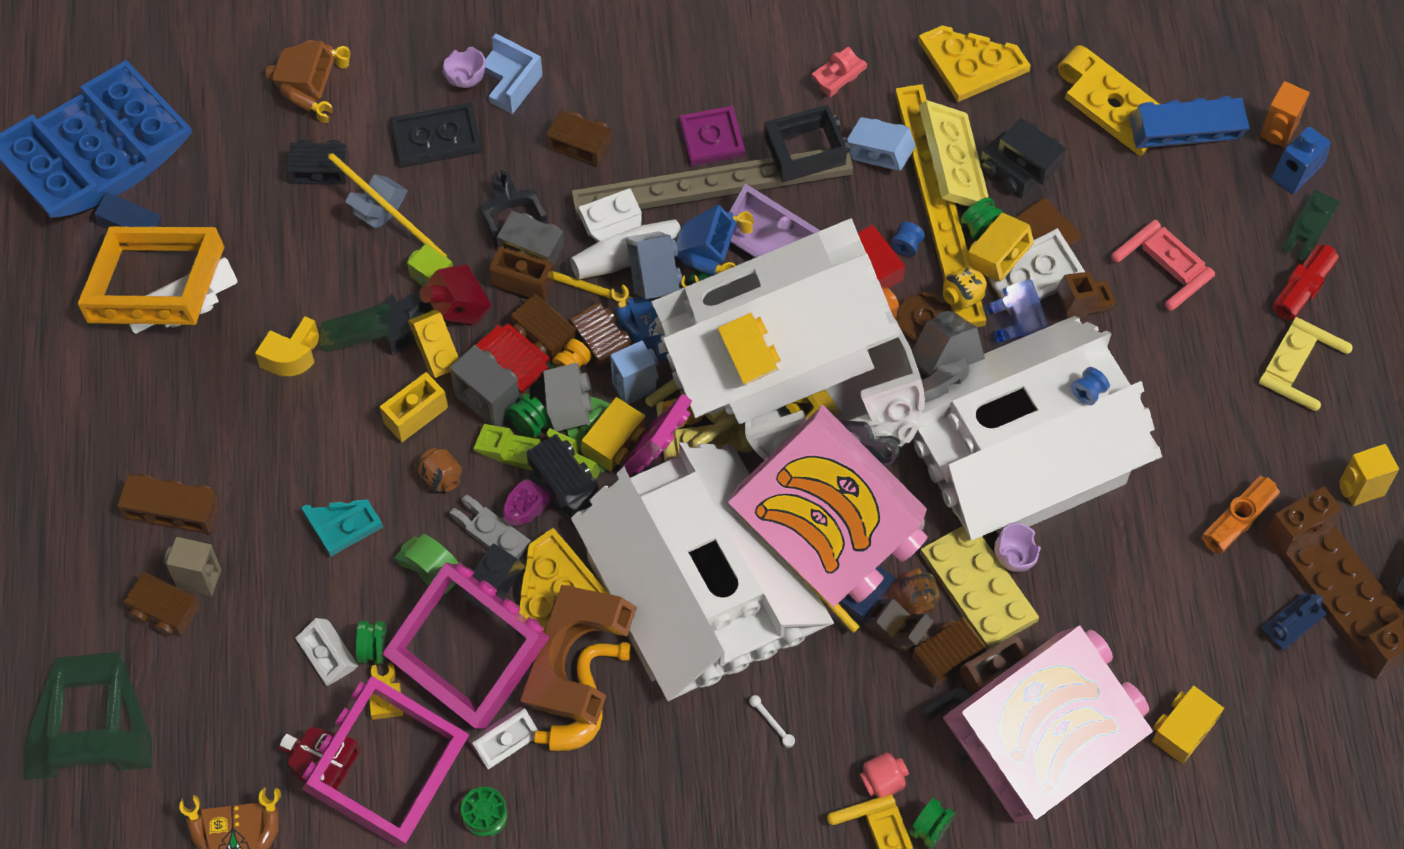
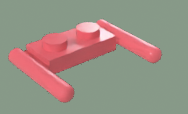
M1157 220L1151 221L1111 255L1112 260L1118 263L1142 245L1145 252L1180 283L1185 285L1165 302V307L1169 311L1176 309L1215 276L1213 269L1206 267L1205 262L1165 227L1162 228Z

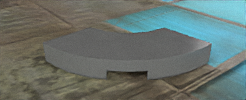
M967 358L938 366L937 371L932 376L922 381L925 403L948 393L950 385L955 382L961 384L966 379L970 371Z

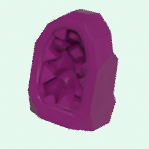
M523 480L508 495L502 511L503 520L515 526L531 522L550 503L549 494L532 480Z

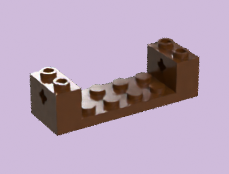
M1323 486L1275 513L1266 536L1310 594L1318 593L1322 597L1323 603L1321 608L1327 613V616L1374 678L1377 679L1404 663V614L1336 528L1335 523L1343 509L1326 487Z

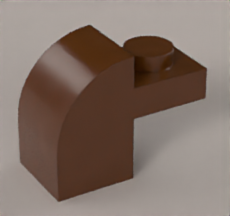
M1090 271L1064 275L1056 289L1068 318L1076 316L1080 321H1083L1088 314L1111 311L1117 305L1107 280L1095 282Z

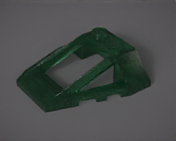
M110 652L57 657L29 730L25 746V780L58 777V768L114 762L117 763L121 771L153 768V738L121 653ZM110 684L106 729L60 733L65 688ZM122 689L133 732L119 729ZM49 715L47 736L43 738L44 730Z

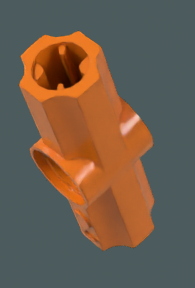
M1259 476L1240 497L1233 499L1229 508L1203 533L1201 538L1205 542L1206 547L1214 553L1222 554L1242 533L1248 531L1253 521L1279 496L1280 491L1276 483L1268 477ZM1235 512L1245 514L1246 518L1237 516Z

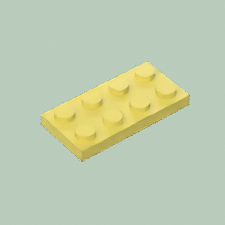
M925 100L919 106L941 197L942 199L971 207L977 201L989 196L968 115L965 112Z
M962 526L921 549L920 555L962 616L986 645V650L1038 622L1039 616L982 536L971 541L965 528Z

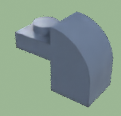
M374 174L368 184L396 210H398L408 192L407 189L387 176ZM350 192L345 201L354 207L352 210L354 215L374 228L381 227L392 217L388 211L366 192L364 194Z

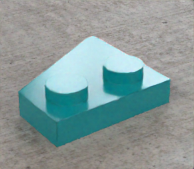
M356 500L351 503L334 502L329 503L327 507L312 508L311 505L301 507L303 514L330 557L383 528L382 521L368 500Z

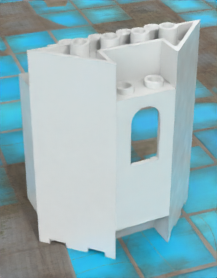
M852 218L651 301L658 315L655 321L662 335L660 337L664 348L668 353L666 354L672 370H676L672 373L678 389L684 388L686 396L692 400L690 405L695 418L708 412L711 415L726 408L728 415L734 413L738 423H744L875 369L867 350L900 336L898 326L868 254L861 243ZM752 312L755 319L761 316L768 331L767 334L763 335L768 346L774 344L781 361L776 363L778 371L748 385H744L718 327Z
M1072 316L985 353V359L969 365V374L961 384L955 382L948 387V393L925 403L924 411H922L919 420V428L912 438L914 448L918 456L924 459L931 479L934 483L937 482L942 490L944 502L958 516L971 541L993 531H996L999 535L1002 529L1010 523H1022L1030 527L1125 485L1131 470L1162 457L1160 447L1157 446L1150 434L1151 431L1155 430L1150 410L1141 403L1140 397L1142 392H1144L1142 381L1130 385L1107 348L1111 337L1110 332L1104 331L1100 333L1097 326L1089 322L1082 324L1078 317ZM1087 367H1094L1101 371L1107 377L1110 388L1105 393L1099 394L1098 401L1092 406L1082 403L1073 394L1070 387L1074 380L1081 379L1082 373ZM1024 388L1037 410L993 429L983 427L976 419V411L980 406Z
M679 442V456L630 478L623 467L617 473L619 480L609 488L604 486L590 499L591 507L578 511L571 518L587 548L588 562L600 584L608 594L620 596L637 607L627 636L651 681L657 680L667 701L698 687L711 686L717 683L721 676L741 672L749 666V663L766 660L775 655L778 649L796 646L806 636L834 624L822 600L815 591L728 503L737 486L750 475L733 445H725L723 448L716 449L714 444L699 443L697 448H690L687 443ZM716 540L738 580L736 592L724 598L713 595L707 588L688 552Z

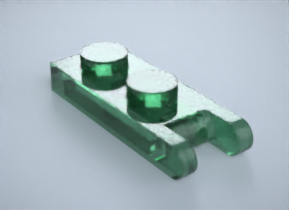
M382 304L321 322L320 348L325 352L388 335L389 326L380 325V318L389 315L391 307L387 304Z

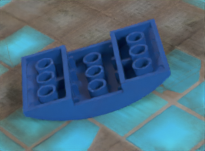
M127 60L80 86V95L41 118L37 119L32 114L0 133V162L50 217H61L98 206L105 193L118 196L161 166L192 133L190 126Z

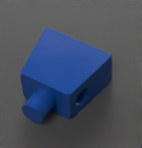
M1307 127L1284 150L1271 179L1294 195L1326 163L1331 142L1313 128ZM1294 163L1298 166L1297 171L1292 170Z

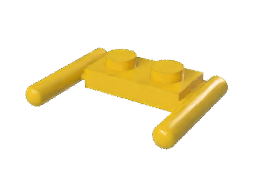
M892 794L831 812L827 815V821L830 825H836L866 815V820L877 849H913Z

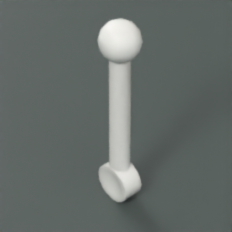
M751 696L749 704L752 707H756L783 739L782 744L786 748L793 747L795 744L794 736L785 733L761 704L759 696Z

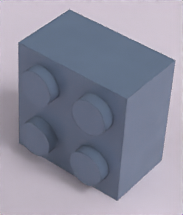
M660 231L626 237L634 293L644 299L666 296L678 291L679 285H682V274L675 265L674 257L678 256L675 239L671 240V235Z

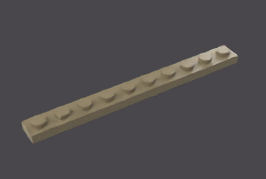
M832 148L791 154L790 156L793 161L829 151ZM847 153L846 165L782 183L773 159L767 158L572 190V198L576 218L580 220L581 218L577 212L578 207L631 188L641 210L738 194L741 192L744 184H748L755 190L853 175V165L850 154Z

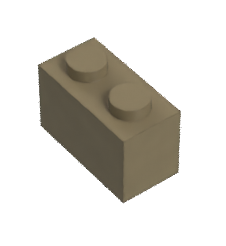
M176 537L173 546H169L165 554V564L176 587L184 591L212 597L222 570L212 545Z

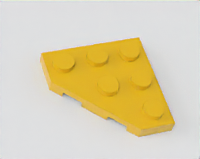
M943 25L918 37V43L957 102L1030 72V63L1019 47L1006 42V45L994 43L988 37L973 33L964 35L953 32V28Z
M554 528L529 544L521 590V610L519 613L526 619L532 617L540 622L539 625L543 627V632L549 622L554 608V601L558 596L561 585L608 594Z

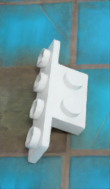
M225 257L219 260L200 314L208 312L213 308V304L219 302L216 293L237 283L236 276ZM190 274L146 296H182ZM154 324L129 325L134 333H138ZM164 324L166 328L169 327V326H171V327L180 326V325Z

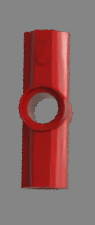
M1318 244L1304 264L1297 266L1290 276L1286 288L1280 293L1272 306L1278 317L1283 320L1293 321L1307 301L1314 299L1321 289L1325 277L1339 259L1334 248L1327 244Z

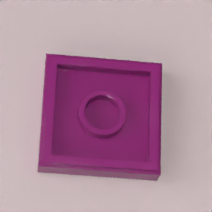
M733 106L679 115V123L691 166L745 156V147Z

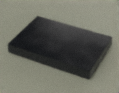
M472 102L390 117L400 168L482 153Z

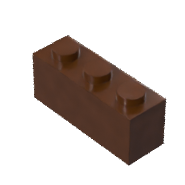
M128 474L117 507L122 518L125 520L210 535L220 502L215 490L206 485H196L195 487L184 485L182 482L174 479L162 481L146 474H139L138 476Z

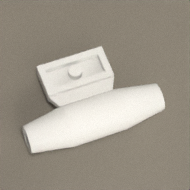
M631 188L578 207L577 212L588 235L594 238L597 243L571 257V267L577 279L614 273L630 267L626 237L660 231L671 235V240L675 239L677 243L681 227L675 219L641 225L642 212Z

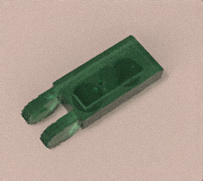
M1315 189L1291 229L1289 238L1282 251L1289 253L1293 249L1295 241L1298 240L1305 244L1299 253V259L1305 261L1311 249H1315L1341 201Z

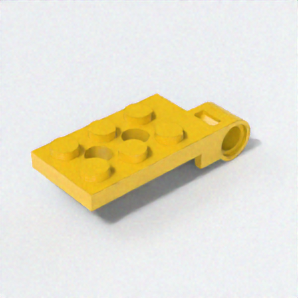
M1081 45L1075 46L1057 67L1061 77L1067 82L1074 84L1067 92L1065 99L1141 157L1149 147L1136 148L1129 117L1142 103L1153 102L1154 105L1159 103L1089 49ZM1108 99H1117L1121 107L1111 106Z

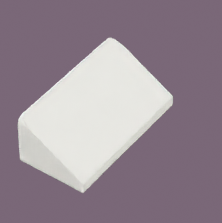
M315 618L295 637L326 686L331 685L358 667L357 662L327 619Z
M519 707L468 741L486 768L490 769L534 740L535 731H538L526 709Z

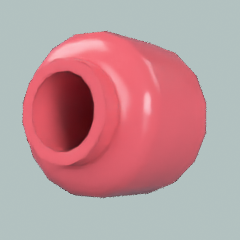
M888 752L865 762L863 765L864 772L860 773V777L870 797L875 795L877 798L890 794L894 795L902 791L906 786L904 777L909 775L902 758L900 757L895 760L893 755Z

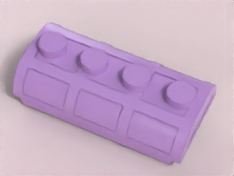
M744 184L730 210L733 216H737L744 211L752 214L754 219L753 232L742 234L739 231V226L736 225L730 242L755 258L821 231L748 184Z

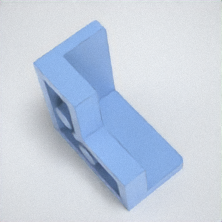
M494 34L492 37L493 50L486 58L484 73L500 80V82L489 95V103L513 114L542 77L541 56L498 34Z

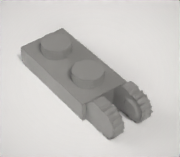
M465 495L461 501L468 510L477 515L472 521L455 508L449 512L450 517L463 527L468 535L487 549L494 543L519 559L531 543L530 539L488 508H483L478 501L468 495Z

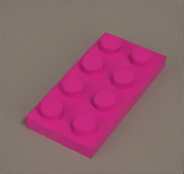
M682 393L646 428L645 435L639 443H636L617 473L624 467L629 476L634 472L639 474L645 466L647 467L651 463L653 458L656 459L662 450L665 451L675 437L672 434L689 417L690 412L687 411V408L692 400Z

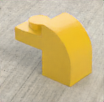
M305 316L291 339L270 330L255 353L259 367L279 376H295L308 370L314 364L311 349L315 348L319 340L315 320Z

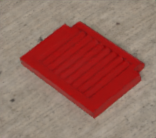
M509 323L503 328L497 325L476 344L482 351H489L495 357L497 364L503 369L509 368L517 376L518 390L521 394L543 375L544 371L548 370L546 364L550 361V358Z

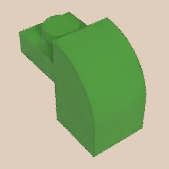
M423 534L420 538L413 537L402 546L401 551L394 557L401 567L417 572L428 587L445 563L458 564V561L446 548L426 534ZM452 581L444 594H447L456 584L455 581Z

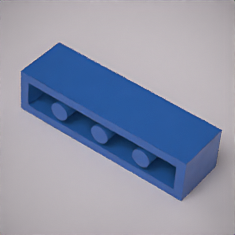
M1223 96L1216 100L1208 101L1205 98H1197L1190 102L1182 103L1179 100H1172L1165 104L1156 105L1153 102H1146L1140 104L1129 117L1136 148L1239 140L1250 129L1243 99H1231L1230 96Z

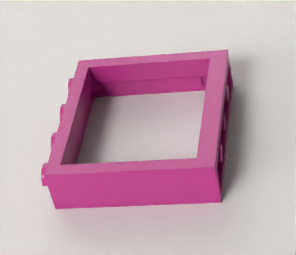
M460 562L458 564L445 563L382 654L474 728H487L550 637L542 631L543 627L539 625L540 622L532 617L526 619L519 613L521 608L509 599L505 598L503 601L496 595L497 589L484 580L479 582L472 577L474 574L473 570L466 568ZM452 581H455L527 638L480 706H477L406 649Z
M371 676L366 684L360 681L351 697L356 701L351 709L348 710L344 707L335 722L339 729L334 737L328 734L318 750L323 753L319 762L316 764L311 761L302 776L303 779L307 780L302 790L401 848L411 836L469 734ZM372 693L449 739L399 827L320 781Z

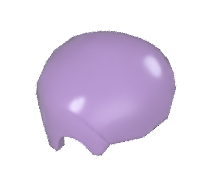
M468 47L464 52L454 50L443 61L442 73L452 86L470 88L482 80L486 59L482 52L474 47Z
M1010 523L998 535L994 543L995 555L1001 565L1012 572L1027 571L1037 563L1041 547L1037 546L1034 542L1035 531L1022 523Z

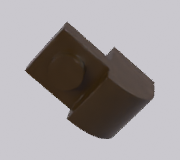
M892 598L878 600L862 621V624L879 640L896 651L910 654L915 645H919L926 639L929 633L927 630L934 621L925 613L910 615Z

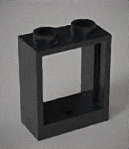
M829 105L764 122V140L782 183L846 165L847 153L850 152L849 142L846 136H841L838 116L836 114L832 115ZM823 128L832 150L792 161L784 138Z

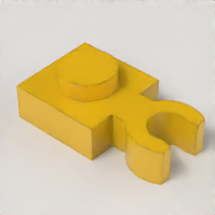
M393 663L388 664L389 672L384 676L378 674L376 665L372 666L371 674L373 677L401 693L400 682L392 683L396 677ZM371 694L369 699L372 720L403 716V711L375 694Z

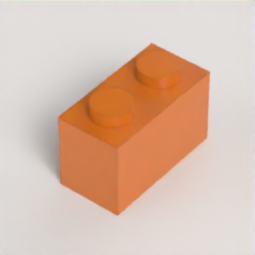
M1284 81L1270 105L1259 137L1266 139L1271 144H1277L1285 148L1299 124L1310 92Z

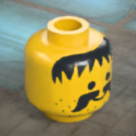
M969 267L961 268L945 278L943 282V297L953 307L960 310L967 309L981 301L985 296L986 280L978 270Z

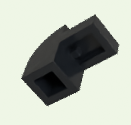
M420 291L407 295L400 302H397L392 294L379 307L377 319L381 337L392 356L417 343L408 321L431 311L430 303H424L421 300Z

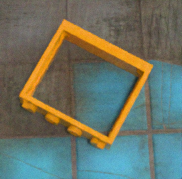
M109 227L78 301V306L87 323L196 325L224 250L223 242L216 227ZM122 250L198 251L182 296L105 295Z

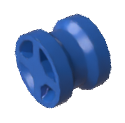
M901 222L897 228L898 234L892 237L890 246L899 255L913 257L918 251L917 245L923 241L925 233L916 224Z
M1087 367L1083 371L1081 379L1074 380L1070 387L1073 394L1082 403L1092 406L1098 401V395L1105 393L1110 388L1107 377L1101 371L1094 367Z

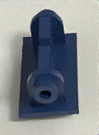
M1304 592L1267 623L1262 630L1283 651L1286 650L1327 615L1321 608L1323 603L1322 597L1318 593L1312 595Z

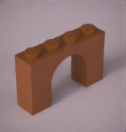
M561 585L558 596L554 601V608L549 622L544 629V633L550 638L533 661L532 670L523 689L521 702L536 711L597 725L607 695L592 686L568 680L565 671L568 651L572 644L587 632L604 631L627 636L637 607L620 596Z

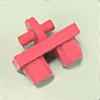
M847 47L840 53H833L830 56V61L812 73V79L819 85L823 93L828 97H832L838 92V89L857 78L858 74L867 68V63L859 59L852 49Z

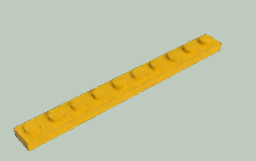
M923 84L896 88L895 97L902 123L910 128L916 145L911 153V158L943 279L945 280L947 276L961 268H972L955 202L942 199L919 109V106L927 100ZM981 301L962 310L951 305L952 311L976 327L986 325V317Z

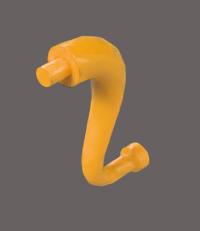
M622 642L619 645L594 644L582 650L577 661L578 682L597 689L590 671L591 660L597 656L618 657L621 661H629L631 643ZM602 710L597 725L581 721H575L568 725H552L551 732L535 731V743L549 744L550 751H571L581 748L592 741L598 733L603 718Z

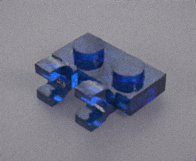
M1032 278L1003 288L1004 298L984 304L988 315L1010 309L1015 323L1012 326L994 332L997 342L1006 341L1017 336L1021 339L1049 327Z

